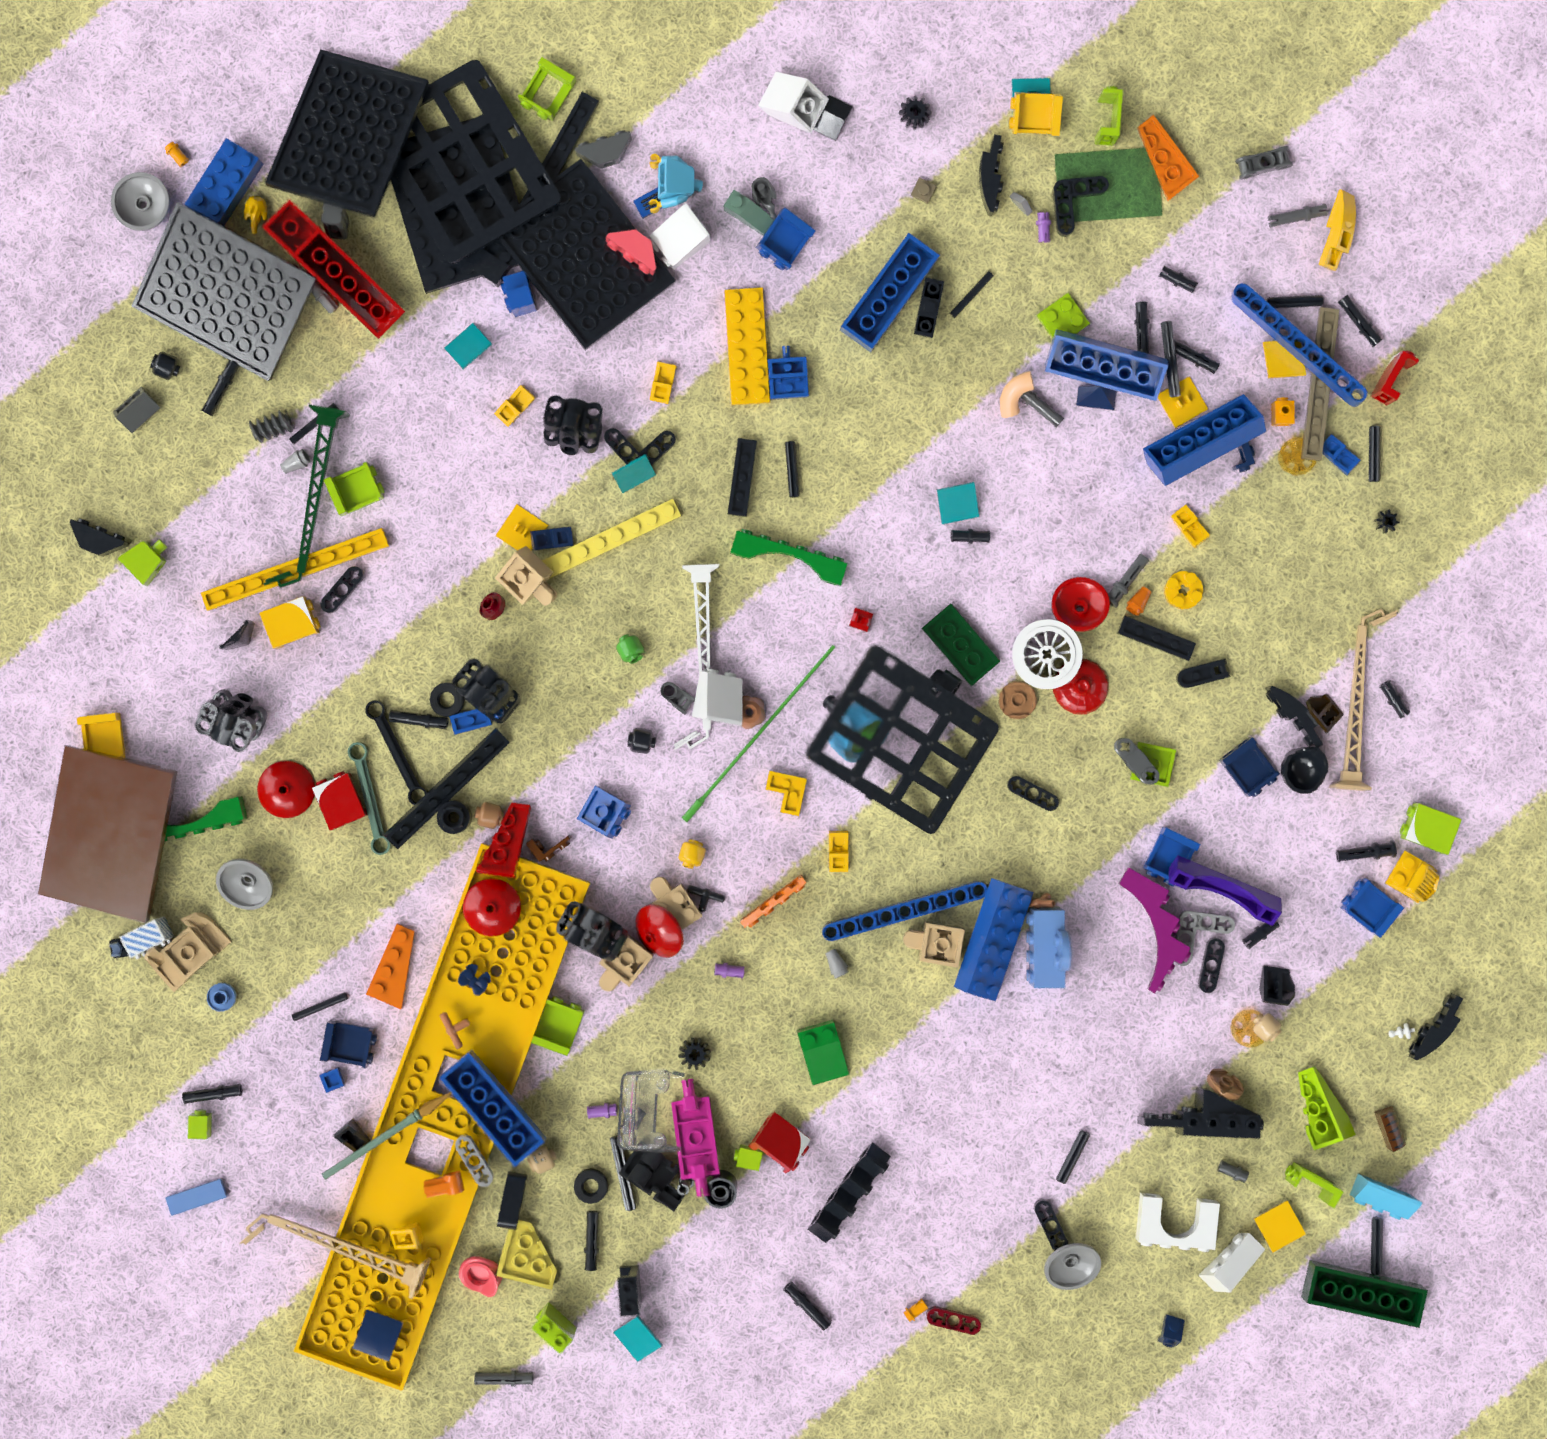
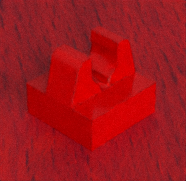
M855 608L849 626L867 632L873 614Z

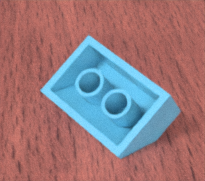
M1359 1173L1350 1192V1195L1355 1198L1354 1202L1363 1206L1366 1203L1370 1204L1372 1209L1381 1213L1384 1210L1390 1212L1389 1216L1398 1220L1401 1217L1408 1220L1422 1205V1202L1411 1194Z

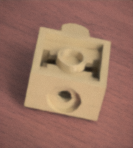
M527 546L516 551L495 577L522 605L534 597L544 606L557 598L556 590L546 582L554 572Z
M656 877L652 880L650 889L656 900L650 904L659 905L668 910L676 918L682 930L702 917V913L698 910V907L682 883L672 889L664 877Z
M925 921L923 931H906L903 936V942L908 948L920 950L918 959L921 962L958 968L965 929Z
M628 934L625 943L613 961L609 962L601 959L599 962L606 969L599 979L600 987L604 991L610 992L621 981L630 987L654 954Z

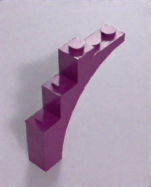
M1128 867L1118 884L1138 899L1148 913L1154 927L1157 942V961L1154 974L1147 989L1155 994L1157 990L1159 992L1162 990L1165 984L1163 979L1166 974L1170 975L1175 967L1173 962L1176 961L1179 964H1182L1183 961L1187 962L1192 952L1189 951L1190 947L1171 936L1172 933L1176 934L1181 925L1178 923L1180 919L1160 908L1161 904L1165 906L1169 900V890Z

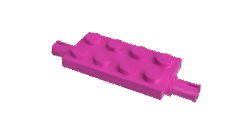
M688 1079L689 1087L686 1080L681 1081L684 1097L680 1101L671 1102L681 1180H695L696 1197H702L701 1189L703 1190V1196L709 1195L706 1178L708 1176L720 1175L710 1097L697 1098L694 1090V1079Z

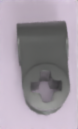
M666 682L661 687V695L672 706L686 715V710L695 702V698L672 682ZM671 685L674 687L675 692L672 696L664 694L663 689L665 686Z

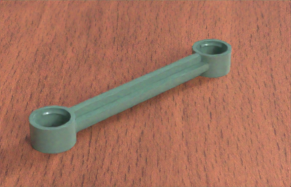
M356 742L349 746L348 756L351 760L355 761L373 834L371 849L375 854L383 855L390 851L391 843L383 835L384 830L366 761L369 753L368 747L364 743ZM355 745H361L364 748V756L360 759L355 758L351 753ZM379 838H384L388 843L387 849L384 852H380L374 847L375 841Z

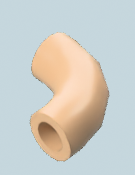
M1030 371L1013 377L1003 388L1000 396V413L1003 418L1018 415L1020 413V397L1024 393L1034 390Z

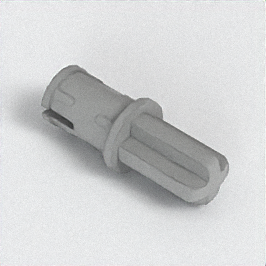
M316 281L311 293L315 296V300L319 301L328 313L331 314L336 311L338 305L327 294L328 291L324 290Z

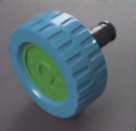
M829 695L823 701V707L827 708L828 712H830L837 701L835 696ZM854 702L841 722L871 739L882 719ZM834 732L829 741L830 746L847 762L856 763L863 752L862 748Z

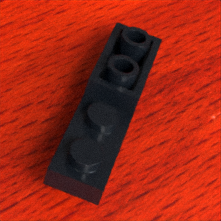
M996 134L992 138L990 152H982L979 166L981 198L987 215L991 217L994 211H998L1000 200H996L997 194L1002 192L1004 183L1000 181L1001 175L995 174L998 173L1000 161H997V156L1002 154L1004 145L1001 142L1002 136Z
M1274 686L1266 687V697L1277 706L1276 712L1278 716L1285 720L1294 719L1292 723L1298 731H1302L1305 736L1303 741L1308 747L1319 748L1322 746L1323 743L1313 729L1319 724L1311 716L1309 710L1287 692Z
M1453 993L1445 997L1442 1004L1444 1006L1443 1009L1434 1017V1025L1426 1023L1425 1026L1422 1025L1420 1027L1417 1041L1413 1042L1408 1050L1410 1058L1417 1061L1427 1056L1442 1045L1452 1034L1461 1020L1454 1015L1463 998Z

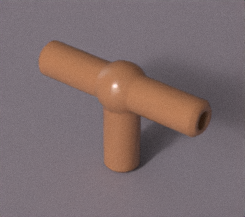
M1045 893L1039 898L1031 899L1029 907L1037 909L1041 907L1053 908L1055 901L1050 900L1051 895L1049 893Z
M447 1012L440 1014V1018L446 1028V1033L450 1036L455 1048L463 1047L457 1032L470 1025L468 1019L453 1025Z

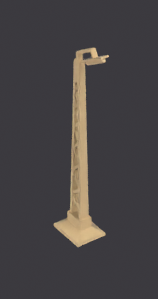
M1382 609L1362 617L1360 625H1358L1343 771H1340V781L1329 785V788L1357 791L1372 790V787L1362 782V772H1360L1367 626H1364L1365 619L1381 613V618L1369 623L1372 626H1376L1397 616L1396 612L1398 610L1387 615L1384 614ZM1355 694L1359 698L1357 701H1355ZM1359 703L1357 712L1354 707ZM1354 714L1358 719L1352 724ZM1358 724V726H1357V735H1356V734L1353 732L1352 728L1355 727V726ZM1351 736L1357 742L1352 747H1350ZM1355 748L1356 759L1350 754V752ZM1349 760L1355 765V772L1348 771Z
M261 1214L246 1227L249 1235L240 1242V1244L246 1245L265 1229L264 1225L266 1223L261 1224L253 1232L250 1228L261 1218H265L270 1224L400 1279L401 1283L410 1286L409 1298L411 1299L419 1293L431 1258H427L420 1265L412 1262L406 1263L274 1214ZM346 1246L348 1251L343 1250L341 1248ZM353 1249L358 1250L361 1253L355 1255ZM367 1254L370 1261L360 1256ZM374 1257H377V1258L382 1259V1260H384V1261H382L381 1263L377 1264ZM389 1262L391 1269L383 1267L382 1265ZM396 1265L406 1268L404 1275L398 1272Z

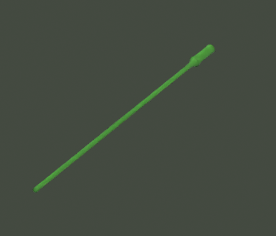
M832 645L706 793L699 799H696L694 804L682 816L684 821L688 822L699 808L703 806L706 797L835 649V646Z

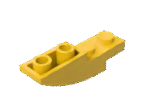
M1341 189L1338 191L1326 225L1331 230L1318 264L1332 271L1337 270L1342 253H1349L1356 223L1355 197Z

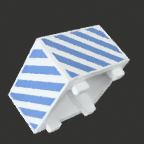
M164 916L121 936L120 939L129 957L139 959L141 958L140 954L144 957L149 948L160 944L164 946L166 941L169 944L175 936Z

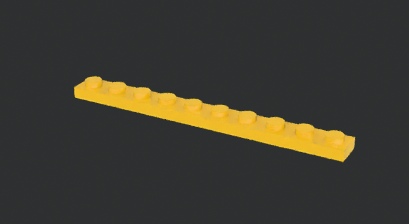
M380 528L310 553L306 573H303L302 578L390 547L384 529ZM299 558L201 592L206 610L211 611L278 587L277 582L269 585H264V583H266V579L290 571L294 576L280 580L281 584L298 579L299 572H297Z

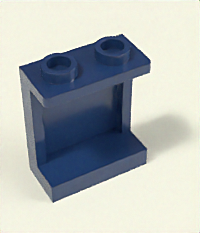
M1248 737L1219 759L1220 763L1246 797L1259 795L1262 792V787L1266 784L1270 786L1278 780L1276 777L1280 775L1257 747V742L1253 737Z
M332 1020L326 1023L320 1061L328 1062L331 1060L362 1066V1068L366 1069L373 1062L374 1053H371L372 1045H375L377 1041V1034H374L375 1028Z

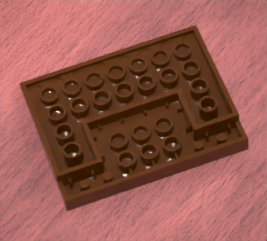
M65 745L38 894L143 923L149 921L178 771L161 768L159 765Z

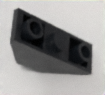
M925 278L914 335L933 338L945 281Z
M78 518V521L71 519L69 522L79 547L93 554L104 557L129 546V542L124 541V536L114 533L113 536L107 534V529L97 525L96 528L90 527V522Z

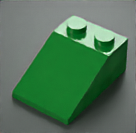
M834 1020L797 1030L812 1085L849 1075Z

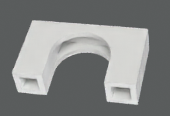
M1140 1193L1136 1239L1143 1246L1160 1244V1247L1163 1248L1179 1246V1249L1190 1250V1247L1198 1248L1202 1252H1209V1249L1215 1250L1220 1204L1216 1200L1197 1198L1195 1220L1192 1227L1182 1234H1170L1163 1230L1161 1225L1162 1197L1159 1194Z

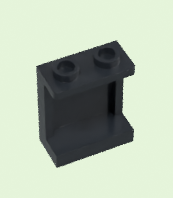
M639 1265L620 1266V1277L617 1278L620 1316L640 1315L642 1299Z

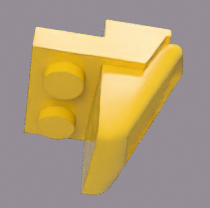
M1404 850L1384 884L1416 903H1419V901L1425 902L1436 892L1439 882L1438 870Z

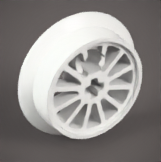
M1050 619L1039 620L1026 626L1017 636L1012 651L1013 664L1019 676L1031 686L1040 689L1058 688L1068 683L1077 674L1082 662V646L1076 633L1066 624ZM1044 632L1045 646L1037 638V635ZM1047 632H1054L1055 636L1049 646ZM1058 635L1063 636L1065 640L1054 648ZM1034 638L1041 649L1035 648L1028 643ZM1064 644H1069V651L1057 652ZM1027 647L1039 652L1037 655H1025ZM1045 650H1046V651H1049V650L1052 651V652H1051V655H1052V658H1051V659H1050V658L1044 659L1045 654H1044L1043 652H1044ZM1062 654H1071L1070 661L1068 662L1067 658ZM1039 657L1038 661L1028 666L1026 659ZM1057 658L1064 660V666L1061 669H1057L1054 666V661ZM1040 662H1043L1039 673L1035 674L1031 669ZM1048 664L1049 677H1041L1045 665ZM1052 669L1060 674L1052 677Z

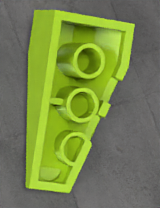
M1314 1066L1298 1072L1301 1096L1306 1099L1307 1106L1303 1108V1113L1305 1115L1308 1114L1309 1125L1305 1126L1306 1133L1313 1150L1355 1136L1356 1133L1348 1115L1317 1068Z

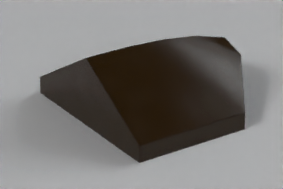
M1328 694L1310 697L1305 702L1309 713L1325 733H1328L1344 715Z

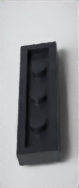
M738 438L727 515L747 517L757 440Z
M1123 616L1117 632L1121 636L1186 661H1190L1196 645L1192 641L1128 616Z

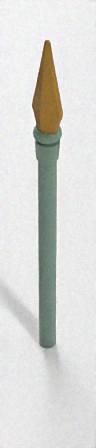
M449 1092L424 1103L404 1120L323 1172V1178L327 1180L410 1124L412 1125L424 1116L430 1115L452 1093Z

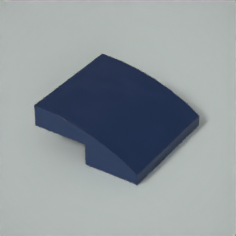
M367 1310L353 1349L389 1362L404 1323Z

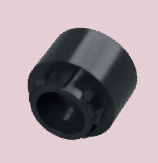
M937 669L930 677L931 680L954 695L963 681L947 669L944 672ZM932 686L930 693L936 696L939 690Z
M453 800L446 802L437 812L439 827L449 834L465 831L472 821L471 810L462 801ZM452 812L458 813V822H452L450 820V814Z
M720 1170V1175L708 1176L706 1178L709 1193L708 1196H704L706 1202L718 1209L731 1206L737 1197V1180L735 1176L729 1171Z

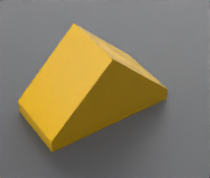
M419 1222L390 1230L394 1249H417L424 1242Z

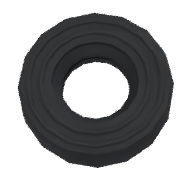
M441 683L434 687L430 694V706L440 716L449 717L456 715L463 708L464 697L457 692L452 683ZM445 692H449L454 696V703L450 707H444L440 703V696Z
M597 1169L583 1170L574 1181V1192L578 1199L584 1203H598L605 1197L608 1190L607 1178ZM594 1179L598 1183V1190L595 1193H588L584 1190L583 1185L586 1180Z

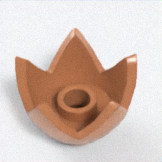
M742 696V727L744 729H752L756 725L762 724L766 719L764 702L758 697ZM748 708H751L753 710V714L751 716L746 715V710Z

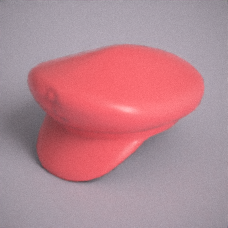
M469 1257L462 1262L459 1268V1278L463 1285L487 1297H492L496 1294L503 1277L496 1276L498 1264L484 1257Z

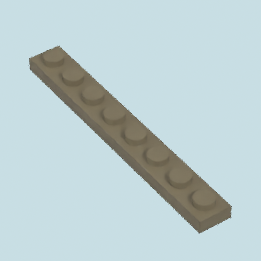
M1320 307L1315 344L1334 360L1340 309ZM1313 355V361H1317L1315 355ZM1324 367V368H1323V370H1324L1325 373H1327V374H1331V373H1332V371H1331L1330 368H1328V367ZM1312 372L1301 459L1321 461L1330 388Z

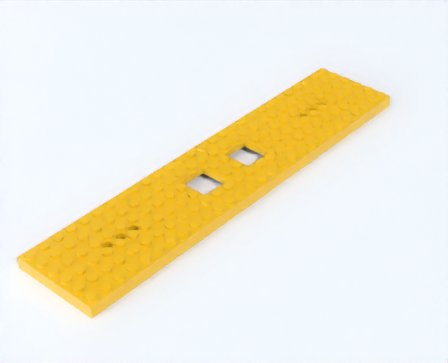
M481 843L372 1140L404 1120L424 1103L445 1095L433 1090L445 1055L459 1060L472 1049L512 1096L569 943L563 939L564 936L557 933L556 926L569 903L576 901L583 904L591 882L521 856L515 878L477 873L476 868L481 864L485 851L490 847L488 844ZM496 878L506 881L517 891L521 901V914L516 925L511 929L515 932L513 940L506 939L505 934L493 937L481 935L474 931L466 922L463 914V901L468 890L477 882ZM488 905L487 910L493 912L494 907ZM578 907L574 909L573 916L577 914ZM504 947L508 950L509 954L506 958H501L498 955L499 948ZM467 965H477L478 968L474 976L477 979L485 972H488L491 977V982L488 983L486 991L480 996H475L472 988L469 986H460L458 984V977L466 969ZM495 965L502 969V973L499 976H495L491 972L492 967ZM447 1012L453 1025L464 1019H468L470 1022L469 1026L457 1032L463 1044V1047L459 1049L455 1048L450 1036L446 1033V1028L440 1018V1014ZM449 1096L430 1115L424 1116L412 1125L410 1124L366 1153L336 1235L337 1238L384 1255H392L395 1259L406 1263L412 1262L420 1265L427 1258H431L419 1293L411 1299L409 1298L410 1286L401 1283L400 1279L388 1275V1281L381 1282L378 1275L384 1272L331 1250L294 1352L403 1391L479 1187L456 1150L455 1142L461 1135L471 1136L486 1162H488L494 1146V1142L456 1098ZM418 1128L454 1140L442 1175L406 1162ZM463 1139L461 1140L462 1143L460 1144V1147H465L468 1152L465 1153V1156H467L470 1152L474 1151V1149L472 1148L469 1151L467 1147L469 1142H464ZM473 1155L469 1158V1162L471 1165L477 1166L480 1163V1159L478 1156ZM482 1165L479 1169L474 1171L476 1173L480 1171L483 1176L482 1168H484V1166ZM461 1171L464 1192L454 1195L443 1194L429 1198L426 1197L424 1180L442 1177L450 1172ZM419 1222L424 1238L422 1245L417 1249H394L390 1230ZM346 1246L341 1248L343 1250L348 1251ZM353 1249L355 1255L361 1253L360 1251ZM367 1254L360 1256L370 1261ZM374 1257L377 1264L384 1261L382 1259ZM388 1263L382 1265L383 1267L391 1269V1266ZM396 1265L398 1272L404 1275L406 1268ZM379 1291L382 1295V1298L380 1300H374L372 1298V1292ZM367 1310L404 1323L389 1362L353 1349Z

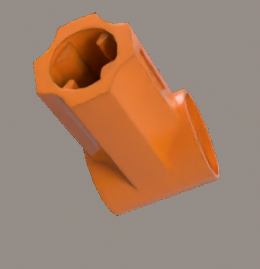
M461 1171L450 1172L442 1177L424 1180V1192L427 1198L443 1194L454 1195L465 1191Z

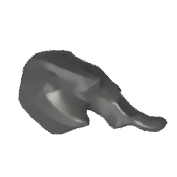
M757 178L753 181L751 187L753 200L759 207H761V203L768 209L771 219L774 220L776 214L772 198L776 199L777 197L775 189L767 178Z

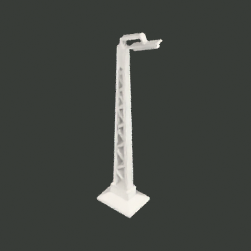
M719 564L682 566L684 570L691 573V583L694 585L699 675L700 671H702V662L707 666L702 672H707V669H710L709 582H711L710 572L718 568ZM696 582H706V596L697 590ZM697 594L706 600L699 608ZM704 606H706V620L698 613ZM699 618L706 624L701 631L699 630ZM705 630L707 633V642H705L700 637ZM700 641L707 646L702 652ZM706 651H707V662H706L703 658H701V657L705 654ZM702 719L703 730H706L705 737L689 745L688 742L700 735L699 732L694 731L675 743L674 750L685 743L692 749L708 739L709 730H711V720Z

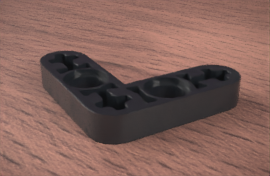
M1094 176L1064 179L1055 183L1052 193L1056 230L1060 236H1070L1075 228L1072 198L1103 195L1109 187V182L1105 177ZM1098 181L1104 185L1101 190L1098 187H1092V192H1089V182H1091V186L1096 185ZM1077 183H1083L1086 190L1082 193L1078 192L1075 186ZM1060 185H1062L1063 188H1066V190L1063 193V197H1067L1068 199H1061L1059 201L1057 200L1061 198V192L1057 191ZM1066 204L1069 211L1065 214L1061 213L1058 206ZM1069 216L1070 218L1066 219V225L1070 226V228L1067 232H1065L1064 229H1061V227L1064 224V219L1060 220L1059 218H1066Z
M611 428L604 435L606 443L626 465L628 464L627 461L632 459L636 453L638 456L635 459L646 455L652 466L676 442L675 435L671 431H663L639 453L619 430ZM617 433V440L621 442L623 439L625 442L620 444L618 448L615 449L614 447L617 446V444L613 440L608 441L610 438L609 434ZM664 435L667 437L672 436L670 439L672 443H665L662 446L665 448L664 451H661V448L655 444L657 441L661 444L664 441ZM624 446L631 448L632 452L628 457L621 455L620 451ZM652 447L657 448L659 451L658 456L655 458L648 456V450Z

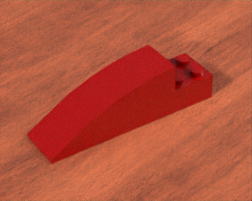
M290 199L263 226L266 232L378 339L405 313L374 280Z

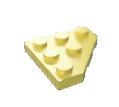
M518 1220L516 1230L508 1229L496 1276L552 1290L557 1270L532 1224Z

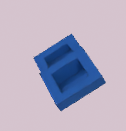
M1332 434L1324 442L1322 454L1346 476L1360 463V459L1347 450L1346 445Z

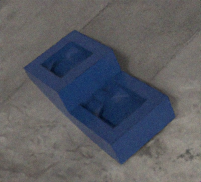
M571 527L530 531L533 551L574 546Z

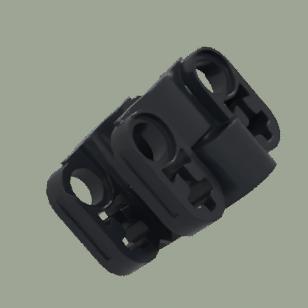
M558 395L549 397L543 416L544 443L548 446H557L559 444L561 451L567 455H576L579 448H582L586 453L596 452L602 434V406L596 402L587 403L577 398L563 399ZM553 402H559L561 407L554 409L550 405ZM597 409L599 414L592 416L589 414V411ZM555 417V422L552 423L551 419ZM593 424L592 430L589 429V425ZM555 431V437L549 439L551 433ZM593 438V444L587 446L589 439Z
M472 658L468 660L452 680L453 687L466 701L496 723H504L521 703L520 695L495 670L487 664L484 666L478 659ZM473 665L478 668L476 671L471 669ZM466 679L467 682L465 686L459 688V680ZM510 696L514 697L515 700L513 702L509 701L508 698ZM502 709L504 711L503 716L495 718V712Z
M221 689L214 694L212 699L207 700L201 706L195 722V729L198 733L208 735L219 744L230 746L236 752H242L250 745L251 741L256 740L261 735L267 720V712L260 706L251 707L253 698L248 694L238 693L232 696L228 690ZM221 696H224L225 702L220 705ZM255 713H258V714H259V715H258L259 719L255 722V719H256V714H255ZM201 721H206L209 724V729H204L201 726ZM236 738L244 741L243 747L237 745Z
M576 901L569 903L556 926L557 933L564 936V940L609 962L617 957L628 935L627 930L617 922ZM578 907L577 914L573 916L574 909ZM620 930L619 938L615 939L616 932Z

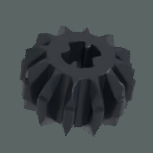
M914 96L913 101L909 97L906 98V103H901L902 109L899 110V115L902 116L900 121H907L906 128L913 124V130H916L917 124L920 128H923L924 122H929L928 116L932 113V111L927 110L930 104H923L924 98L917 101V96ZM914 109L918 113L917 116H914V113L912 112Z
M691 1037V1044L685 1040L683 1043L686 1047H679V1050L684 1053H680L678 1057L685 1058L681 1064L685 1065L688 1062L687 1069L689 1070L692 1065H695V1070H698V1064L704 1068L706 1064L703 1060L710 1061V1057L706 1055L710 1054L711 1050L705 1049L708 1046L707 1042L702 1044V1046L700 1045L702 1038H699L698 1042L695 1043L694 1037ZM693 1049L700 1053L697 1055V1058H693V1055L690 1056Z

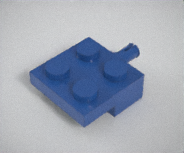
M782 346L783 358L768 359L770 400L809 397L806 357H791L790 346H787V353L786 347Z

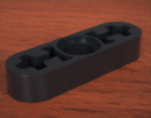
M352 566L346 570L321 600L323 611L334 613L340 608L364 579V572L361 568ZM358 570L359 579L354 578L351 581L354 585L351 587L344 579L350 580L352 577L351 571L356 572ZM341 584H345L348 588L345 595H340L337 591L338 586ZM332 593H334L337 597L341 598L340 601L336 599L333 602V609L330 607L328 609L326 608L327 603L325 602L327 600L332 601L334 598V596H331Z
M1012 776L1007 781V788L1010 792L1047 811H1053L1059 805V800L1054 794L1019 776ZM1018 779L1019 784L1025 787V783L1028 784L1024 790V795L1020 794L1023 790L1019 788L1012 789V781ZM1030 788H1035L1038 791V796L1035 799H1030L1027 795ZM1042 792L1045 793L1044 798H1053L1054 806L1050 805L1048 808L1046 807L1047 803L1042 800L1040 804L1037 803L1042 796Z
M1218 938L1209 939L1205 947L1198 980L1199 989L1205 993L1213 992L1218 982L1225 949L1223 941ZM1215 941L1220 946V949L1215 950V955L1218 956V959L1212 956L1208 957L1209 953L1213 955L1211 944H1215ZM1209 960L1216 962V968L1212 971L1206 968V963ZM1204 972L1215 974L1214 978L1210 976L1209 982L1212 983V986H1208L1207 989L1203 985V982H1206L1208 978L1207 975H1204Z
M1045 1199L1037 1200L1034 1204V1211L1052 1249L1055 1251L1059 1246H1054L1056 1244L1055 1237L1052 1236L1050 1238V1235L1057 1234L1061 1241L1064 1240L1062 1246L1067 1245L1068 1240L1051 1204ZM1040 1204L1048 1205L1046 1208L1048 1217L1045 1218L1043 1212L1038 1211ZM1051 1220L1055 1221L1056 1228L1052 1231L1047 1230L1046 1223Z

